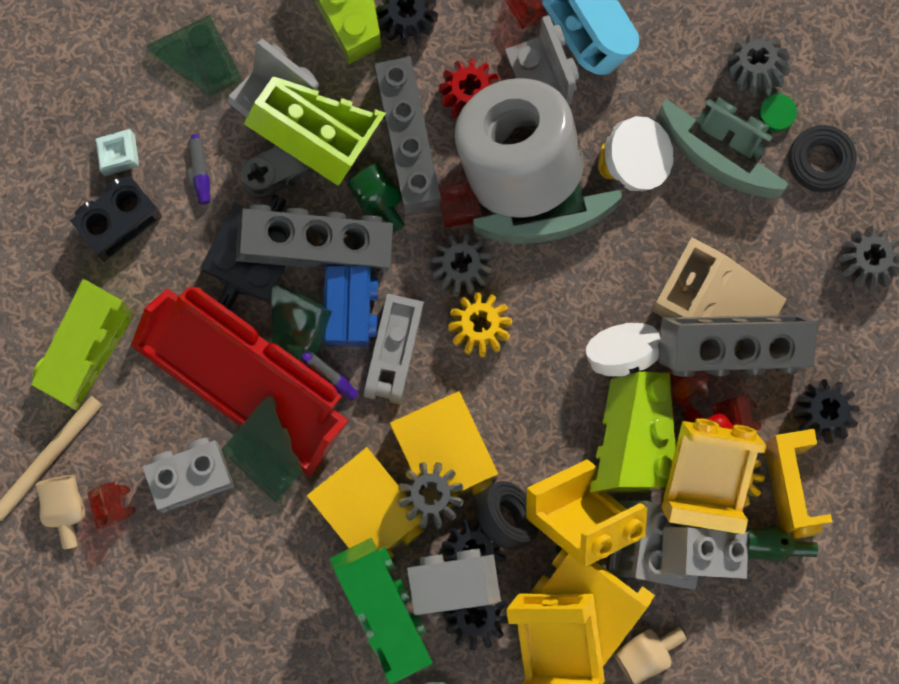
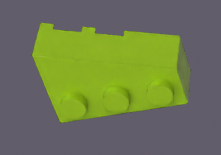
M314 0L349 64L381 48L374 0Z
M273 76L253 104L244 125L339 186L386 112L376 109L374 112L366 111L352 106L353 102L341 98L340 102L318 95L319 91Z
M82 279L45 357L40 359L33 370L32 377L34 379L31 385L73 410L78 411L135 314L121 299Z
M636 372L611 379L603 424L607 427L603 446L598 447L596 458L600 460L597 479L591 482L589 493H651L666 490L676 449L670 373Z

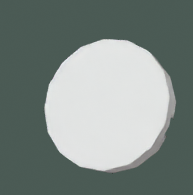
M635 116L617 123L613 127L614 130L611 136L607 137L605 143V161L612 177L616 181L619 180L625 185L623 187L630 191H646L661 185L669 176L673 165V147L666 131L659 123L648 117Z
M625 323L612 326L599 332L589 341L586 346L588 362L595 372L606 376H626L630 374L629 369L638 366L640 371L647 369L659 359L660 334L653 326L643 323Z

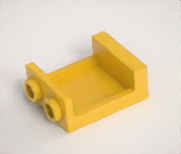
M460 391L390 422L391 429L410 469L418 478L422 476L419 464L423 462L427 465L428 474H433L436 462L441 463L442 471L440 476L442 478L448 471H455L456 475L448 485L462 483L463 490L459 493L450 494V496L457 497L470 490L473 496L481 494L493 484L492 480L498 478L495 465ZM428 486V491L425 489L421 491L427 505H434V499L439 502L442 497L437 494L435 486Z
M696 419L695 423L682 421L661 506L664 515L670 523L745 534L748 519L742 511L757 453H765L766 444L755 429L743 425H734L733 429L719 427L718 423L707 419Z
M809 429L775 435L765 443V454L779 525L787 533H792L794 539L812 537L823 533L822 526L832 522L831 514L816 517L808 516L796 454L805 453L817 445L815 430Z
M367 447L307 495L348 548L372 537L377 549L385 546L392 559L394 554L390 551L401 541L406 546L424 532L420 527L422 514L419 513L411 521L406 518V514L414 505L408 507L399 506L398 501L407 497L406 494L398 490V484Z
M588 459L527 487L526 518L584 567L646 537L647 507L642 503L626 509L607 493H589L591 482L597 479V466Z
M562 549L551 563L557 570L550 579L543 575L530 594H593L602 663L604 666L646 611L655 595L643 586L638 592H635L596 562L584 567Z
M518 594L506 610L508 624H517L525 674V680L522 684H603L605 682L593 594Z

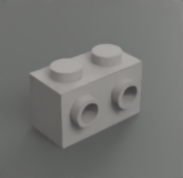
M208 438L195 440L186 445L188 450L173 455L172 451L157 454L150 458L151 464L143 466L158 511L165 513L235 487L220 444L216 440L209 442Z
M679 524V527H663L661 574L747 579L749 532L739 534Z
M480 549L456 552L457 560L445 562L443 554L421 557L419 566L407 568L414 615L485 606L501 602L494 554L481 556Z

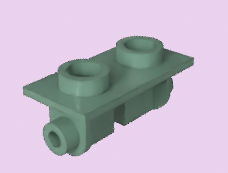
M718 97L716 102L711 99L707 100L705 104L710 106L711 110L709 113L702 110L696 119V123L701 125L700 130L707 132L720 141H723L728 131L731 130L735 135L729 146L746 155L749 159L753 156L759 160L766 149V146L761 144L762 139L764 138L770 142L773 137L767 133L770 127L753 116H750L747 121L736 115L735 112L738 108L723 98Z

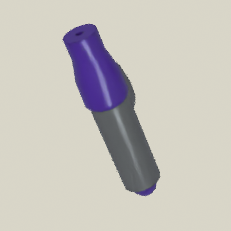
M192 134L188 141L192 165L188 168V176L191 187L195 188L199 204L206 205L211 203L210 177L207 171L203 140L197 134Z
M313 353L302 354V363L331 383L336 388L337 393L345 396L350 401H353L358 396V391L351 386L345 377L334 371Z

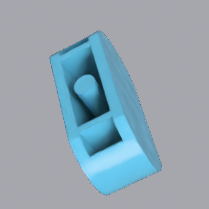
M541 0L554 24L560 25L565 42L578 63L594 74L607 75L612 73L639 46V34L618 0Z

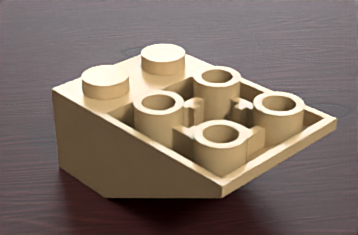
M691 237L652 312L663 318L770 316L779 314L786 298L725 254ZM741 340L735 346V353L740 349Z

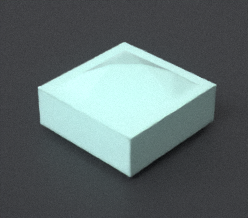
M130 129L96 138L99 169L104 176L139 167L135 134Z

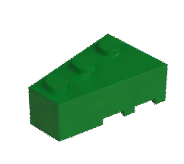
M371 537L331 557L330 561L338 580L368 637L372 650L375 651L389 684H393L433 664L420 637L427 633L419 615L409 614L404 603L411 599L401 579L393 582L388 570L395 566L385 546L377 549Z

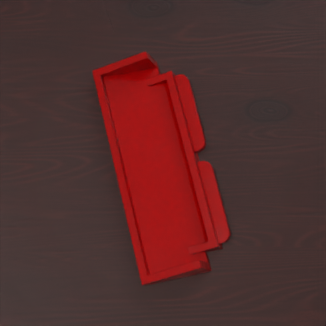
M189 286L179 296L167 288L144 308L130 346L311 478L349 422L347 418L334 410L342 397L337 393L336 388L277 344L265 341L251 325L198 287Z

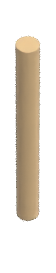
M92 395L0 500L1 521L5 519L101 408L103 404Z

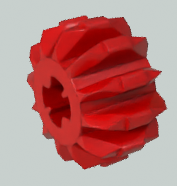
M470 58L468 67L464 68L463 64L457 60L454 62L455 72L451 70L443 72V78L446 82L439 84V93L445 95L441 99V104L443 107L452 106L451 116L453 118L459 116L463 107L475 94L499 81L497 73L488 74L489 64L487 62L476 68L475 59ZM467 85L475 86L473 95L465 94Z

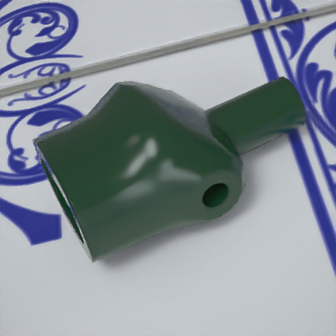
M379 163L372 164L346 183L365 216H382L386 223H393V233L406 226L394 208L401 201V193L386 176Z
M776 524L764 529H746V532H749L748 559L781 562L787 560L790 556L817 557V542L794 541L791 535Z

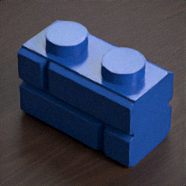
M325 267L323 343L325 346L370 347V337H377L378 315H371V300H378L379 278H372L371 267Z

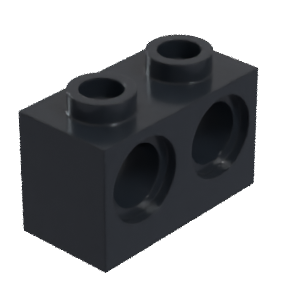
M130 174L124 179L118 178L112 181L105 188L104 195L95 202L88 201L76 210L75 217L70 220L103 262L162 217L157 207ZM128 198L138 199L135 209L129 212L121 211V205L124 200ZM101 220L108 221V228L103 234L93 235L91 233L92 227L96 222Z

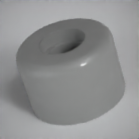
M525 78L499 81L475 94L466 103L457 118L455 145L473 195L488 210L508 217L538 215L560 205L572 194L579 184L584 168V158L573 114L566 99L552 86L541 81ZM537 126L534 134L525 141L502 145L515 128Z

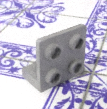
M548 15L541 19L539 37L505 49V55L514 78L533 79L544 82L559 91L569 105L572 104L574 91H577L575 80L579 79L578 69L573 58L567 59L562 46H565L566 42L560 25L553 26Z
M261 38L255 47L253 72L228 96V103L247 118L253 104L273 76L317 91L319 83L308 69L298 67L289 60L280 47L274 44L270 45Z
M618 501L626 509L639 503L647 507L646 537L612 553L608 571L619 579L644 580L695 590L698 576L661 574L663 527H679V524L670 523L661 509L662 504L650 501Z

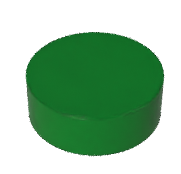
M772 94L762 102L758 117L760 121L770 127L769 131L783 132L794 123L797 117V107L794 101L787 95Z

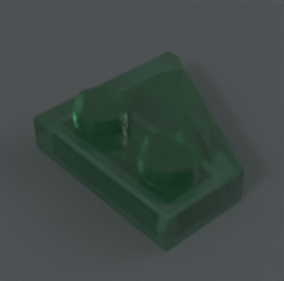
M269 396L261 402L221 451L274 502H277L304 472L297 455L292 451V441L287 428H282L274 408L278 406L276 400Z

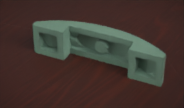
M667 99L661 104L658 116L665 131L676 147L696 167L715 180L738 191L755 196L780 198L788 186V182L759 162L749 174L690 133L696 122L695 118Z
M621 190L584 197L581 205L583 212L516 226H513L511 217L500 214L473 219L474 234L494 241L518 244L541 243L565 238L595 225L613 212L620 204L622 198Z

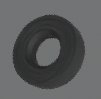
M829 125L813 126L800 133L791 145L788 156L789 168L795 180L804 188L814 192H830L843 186L852 176L857 161L856 149L849 136L842 130ZM816 146H826L832 149L836 155L835 167L828 172L815 170L808 160L810 150Z
M506 481L494 483L486 488L477 498L476 515L479 524L488 538L499 547L511 551L518 550L531 543L538 535L539 528L526 518V493L515 484ZM499 504L505 506L512 513L516 522V528L504 519Z

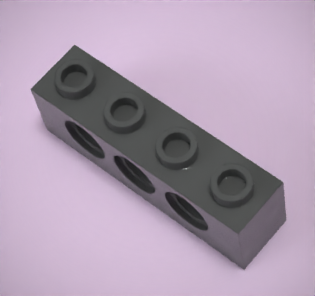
M411 56L374 63L383 112H386L384 117L405 216L441 209V196Z
M260 204L249 205L248 209L243 208L238 216L235 261L325 269L326 266L371 267L372 274H385L391 268L393 223L382 222L381 217L361 216L360 220L346 219V215L340 212H325L323 216L308 215V210L300 208L286 209V213L271 211L270 206ZM271 227L280 228L286 235V241L282 243L274 242L268 235V229ZM306 232H318L322 236L323 245H311L306 239ZM343 235H354L359 240L360 248L358 250L349 249L344 244Z
M801 315L662 318L659 363L671 369L673 375L682 377L695 376L696 371H707L708 374L718 376L730 375V370H742L743 373L753 375L764 374L765 369H776L777 372L788 374L798 373L799 368L814 367L818 322ZM707 340L706 349L700 354V347ZM741 340L740 349L735 353V346ZM775 340V346L769 352V347L771 343Z

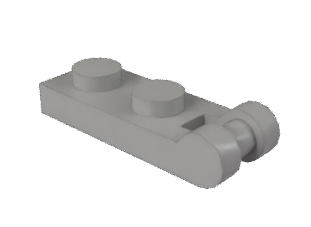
M387 294L365 385L364 397L375 399L376 396L390 399L389 403L401 405L424 307L423 301ZM382 371L395 374L393 384L380 382Z

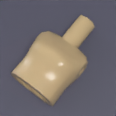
M75 475L50 478L36 483L40 502L41 523L45 527H58L62 549L76 547L77 540L73 524L83 520L85 517V507L78 492Z
M680 627L661 638L653 630L648 629L633 638L626 645L615 650L613 655L630 684H640L647 678L669 668L672 662L668 651L685 642L687 638Z

